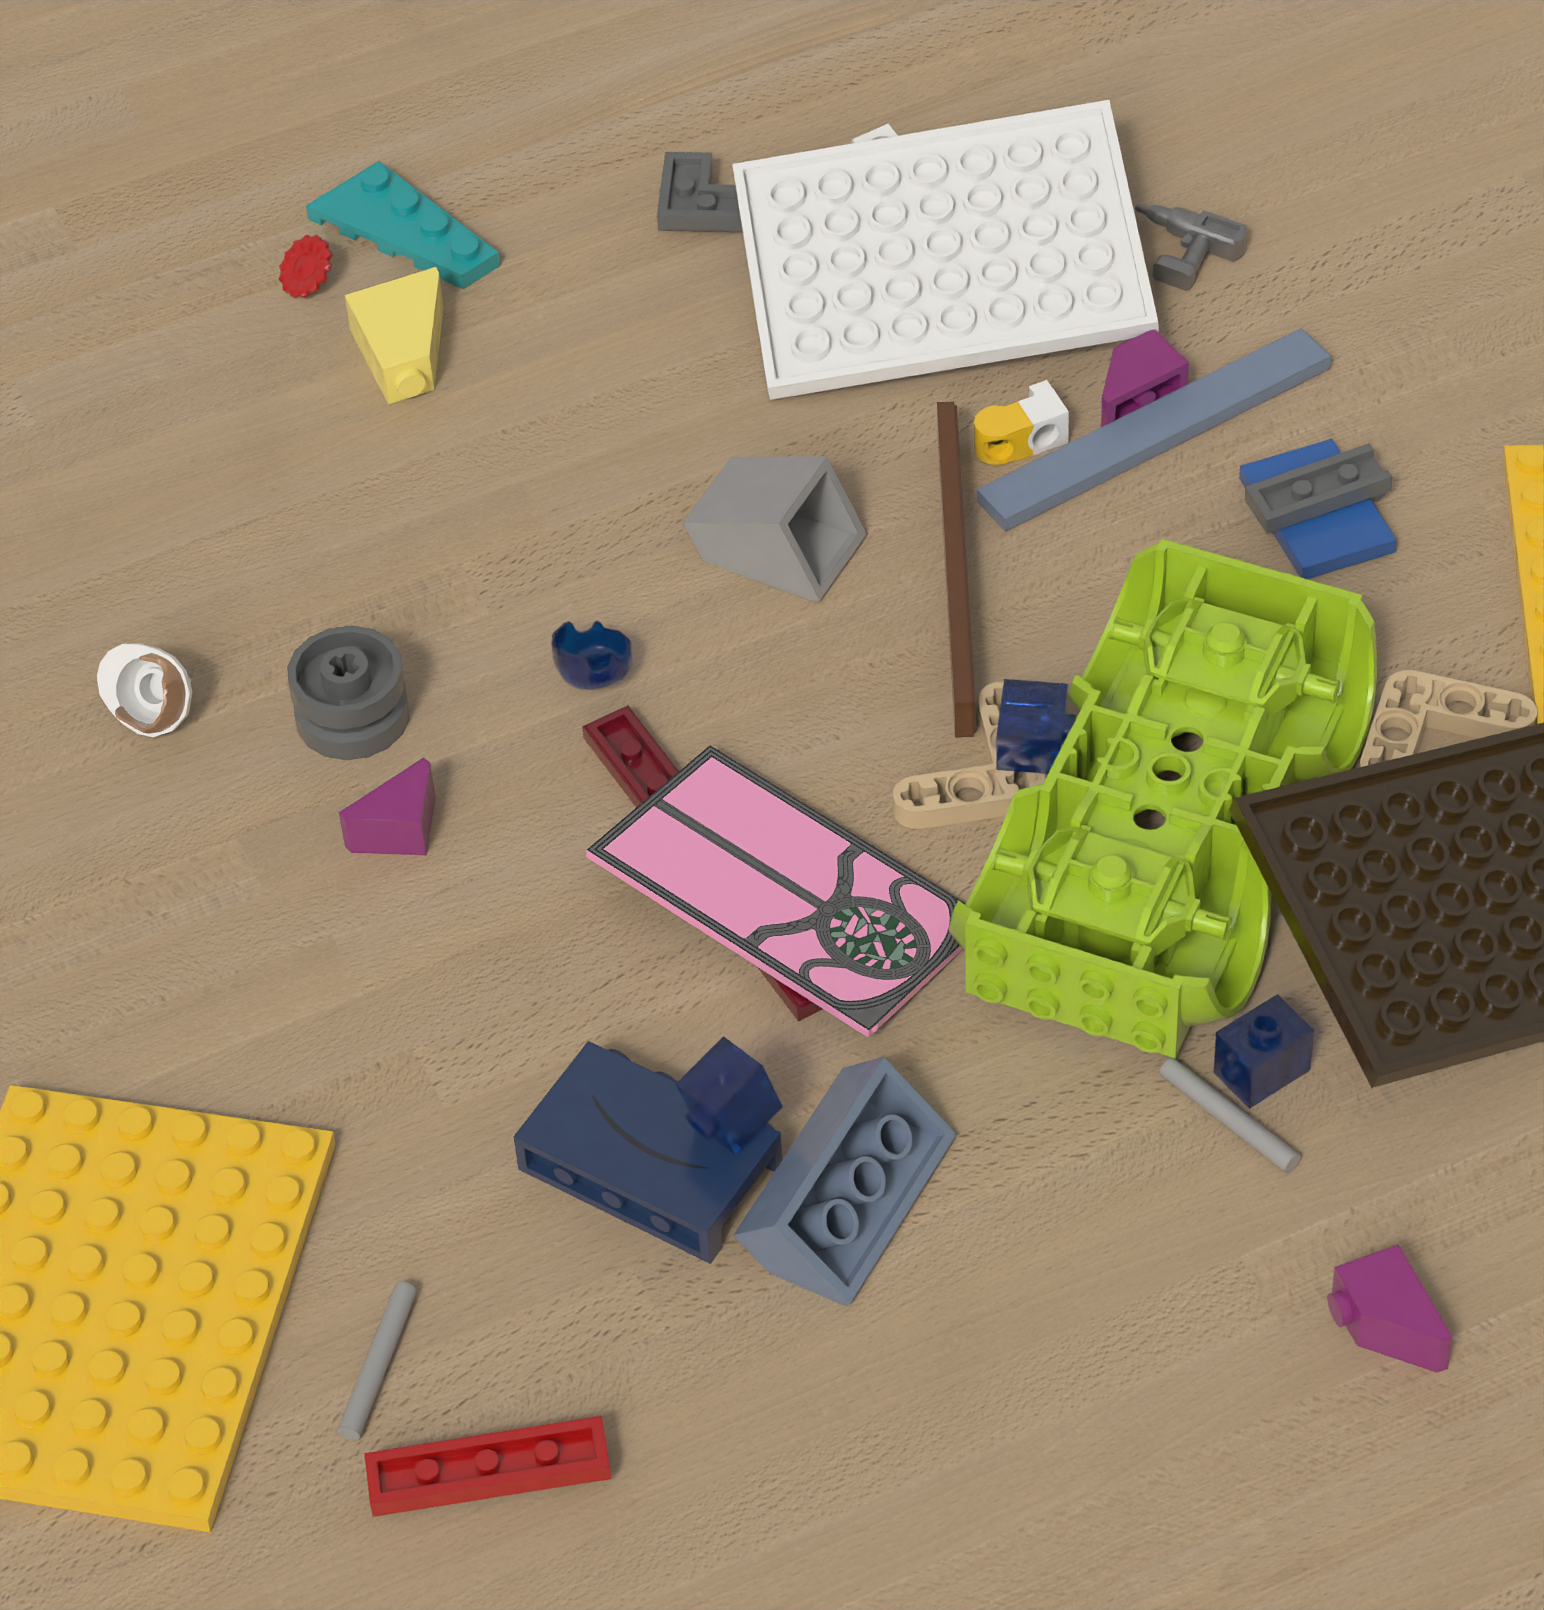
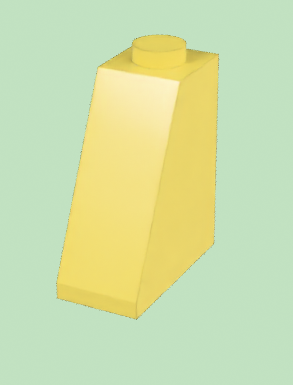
M430 268L345 295L350 331L388 405L433 391L435 388L444 310L440 276L437 268Z

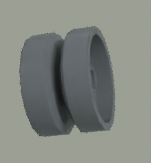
M352 625L335 627L309 637L294 651L287 666L291 700L294 705L297 732L307 747L324 757L353 760L368 758L382 752L403 735L410 718L401 655L390 638L370 628Z

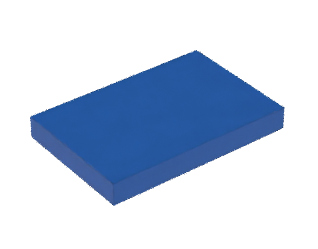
M1333 439L1325 440L1241 465L1239 479L1245 487L1340 454L1341 452ZM1370 498L1272 532L1299 577L1304 579L1396 552L1397 540Z

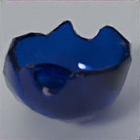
M567 621L552 633L551 647L555 667L564 681L574 688L598 690L612 686L623 680L633 666L631 640L622 631L605 628L600 621H595L591 628L586 631L576 630L573 623Z

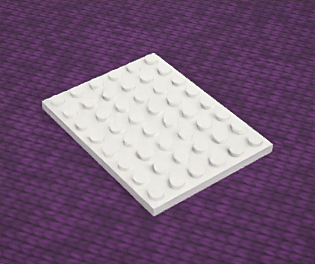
M1109 100L732 164L770 400L1133 339L1149 330H1156L1159 333L1158 318Z

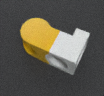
M1048 380L1029 386V397L1007 406L993 405L985 407L977 413L974 420V452L976 457L989 465H1001L1012 461L1016 462L1068 444L1069 411Z

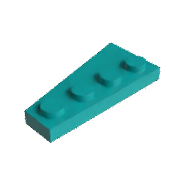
M380 161L306 205L308 220L322 225L325 221L339 227L340 234L355 241L360 236L377 244L378 251L393 258L396 255L408 257L414 260V267L422 271L436 267L440 279L462 289H465L500 267L499 252Z

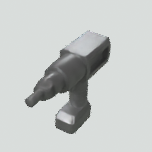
M1137 203L1135 211L1146 214L1147 218L1155 224L1166 227L1167 232L1183 238L1181 246L1187 248L1182 259L1172 255L1159 256L1153 265V277L1157 281L1188 291L1196 280V272L1206 253L1235 261L1246 251L1247 225L1205 210L1199 214L1181 207H1175L1174 209L1162 205H1151L1149 207L1141 203Z

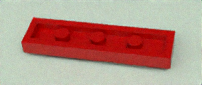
M602 1416L364 1453L369 1501L373 1517L612 1479Z

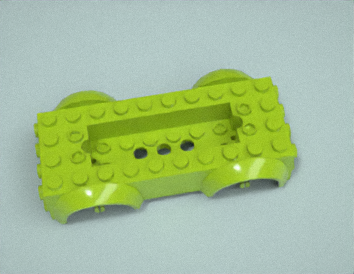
M1160 539L1159 543L1135 555L1112 614L1082 677L1075 675L1072 681L1068 699L1077 708L1079 714L1043 784L1015 792L990 855L965 905L958 900L953 910L949 932L965 951L966 993L975 995L989 1003H1001L1029 1012L1039 1019L1055 1020L1080 1028L1093 1036H1105L1134 1045L1147 1053H1159L1175 1059L1190 1026L1217 1022L1233 1017L1245 1006L1254 990L1265 956L1271 918V892L1229 809L1236 797L1351 770L1368 734L1377 684L1375 623L1362 601L1363 595L1165 539ZM1183 732H1192L1202 739L1203 744L1195 751L1185 752L1175 748L1171 740ZM1165 770H1171L1179 773L1182 777L1175 781H1164L1155 775L1161 774ZM1146 809H1152L1163 814L1166 821L1157 829L1146 830L1137 826L1133 818L1136 814Z

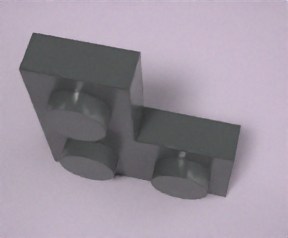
M665 152L657 212L658 230L743 231L736 185L711 184L713 170L712 152Z

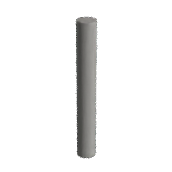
M1170 1057L1164 1062L1159 1072L1163 1078L1281 1170L1289 1173L1298 1165L1301 1158L1300 1154L1180 1061Z
M397 1282L394 1286L337 1429L338 1434L345 1439L358 1440L367 1421L417 1294V1289L407 1282Z

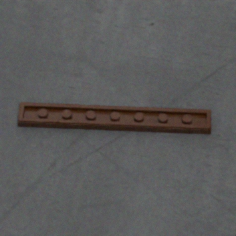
M954 401L937 402V439L955 738L973 737V733H976V701L957 405L954 404Z

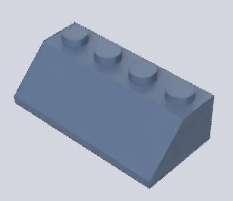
M885 1057L844 1067L733 1236L770 1274L841 1305L851 1304L957 1134Z

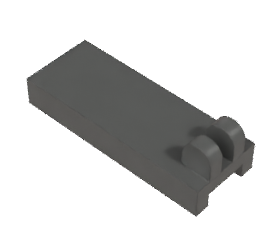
M1368 443L1245 486V501L1266 534L1369 498L1372 502L1378 501L1385 496L1386 492L1392 491V476L1388 470H1382L1374 458V449Z

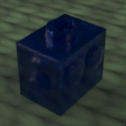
M1004 679L996 735V770L1040 774L1049 773L1076 720V714H1067L1068 684Z
M1276 994L1216 1032L1213 1073L1250 1109L1310 1071L1314 1029Z
M724 1036L675 1084L689 1110L685 1118L691 1127L706 1140H710L713 1137L735 1155L783 1107L763 1065Z

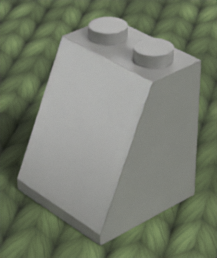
M827 456L731 457L683 521L684 527L704 562L810 601H820L867 535Z

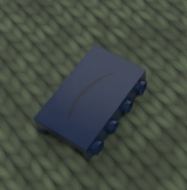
M590 1041L585 1044L513 1136L518 1170L709 1264L713 1262L723 1248L721 1227L762 1171L767 1168L775 1172L782 1161L781 1132L775 1130L767 1121L758 1117L750 1118L727 1107L720 1099L713 1095H701L680 1085L667 1073L661 1071L653 1072L632 1062L625 1054L618 1050H607Z

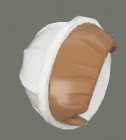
M123 643L108 651L100 662L97 673L99 694L112 714L135 733L155 737L174 731L189 714L192 698V679L175 656L160 648L143 643Z

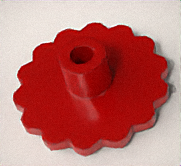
M305 235L301 240L294 241L291 248L285 252L284 259L279 265L281 272L278 280L282 283V290L289 293L293 298L299 296L306 298L310 293H316L319 290L320 284L326 282L327 273L332 268L330 260L333 256L327 241L322 240L318 235L312 237Z

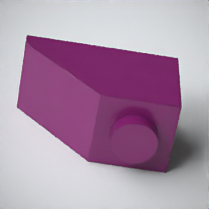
M1149 330L1113 348L1102 394L1101 427L1188 385L1189 362L1156 330Z
M1399 1244L1334 1267L1332 1293L1327 1295L1329 1310L1339 1327H1347L1357 1346L1436 1373L1448 1369L1452 1335Z

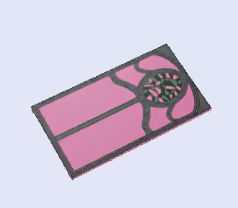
M711 745L586 851V857L868 1038L878 1031L894 1013L963 950L949 932L951 917L959 900L958 898Z

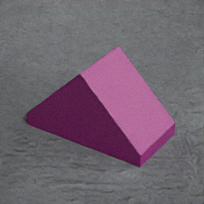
M423 757L339 812L344 845L351 853L426 855L436 798L431 764Z

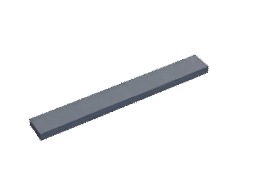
M1300 328L978 488L977 502L1004 531H1007L1330 369L1331 356Z

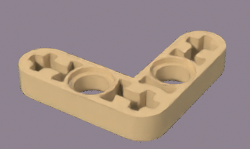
M1416 670L1397 671L1390 675L1385 683L1360 759V767L1383 762V758L1392 760L1417 754L1425 727L1479 739L1536 725L1537 707L1528 696L1517 692ZM1405 693L1413 694L1409 703V710L1400 708L1401 698L1405 696ZM1453 701H1464L1473 706L1474 710L1466 714H1457L1450 711L1446 705ZM1484 709L1489 710V717H1483ZM1509 716L1517 717L1516 722H1510L1507 719ZM1394 727L1405 730L1410 736L1405 740L1392 741L1387 739L1382 732Z
M994 682L986 685L978 694V722L989 764L903 778L893 789V815L898 823L910 829H925L1005 817L1015 792L1019 790L1018 785L1014 784V773L1022 772L1026 788L1044 783L1045 771L1026 699L1019 687L1009 682ZM996 705H1004V708L1008 711L1007 721L1000 722V713ZM1007 740H1015L1025 745V749L1015 754H1008L998 749V745ZM963 788H975L980 790L983 796L975 801H963L957 798L955 794ZM940 794L946 795V803H940ZM912 799H919L922 805L914 806Z

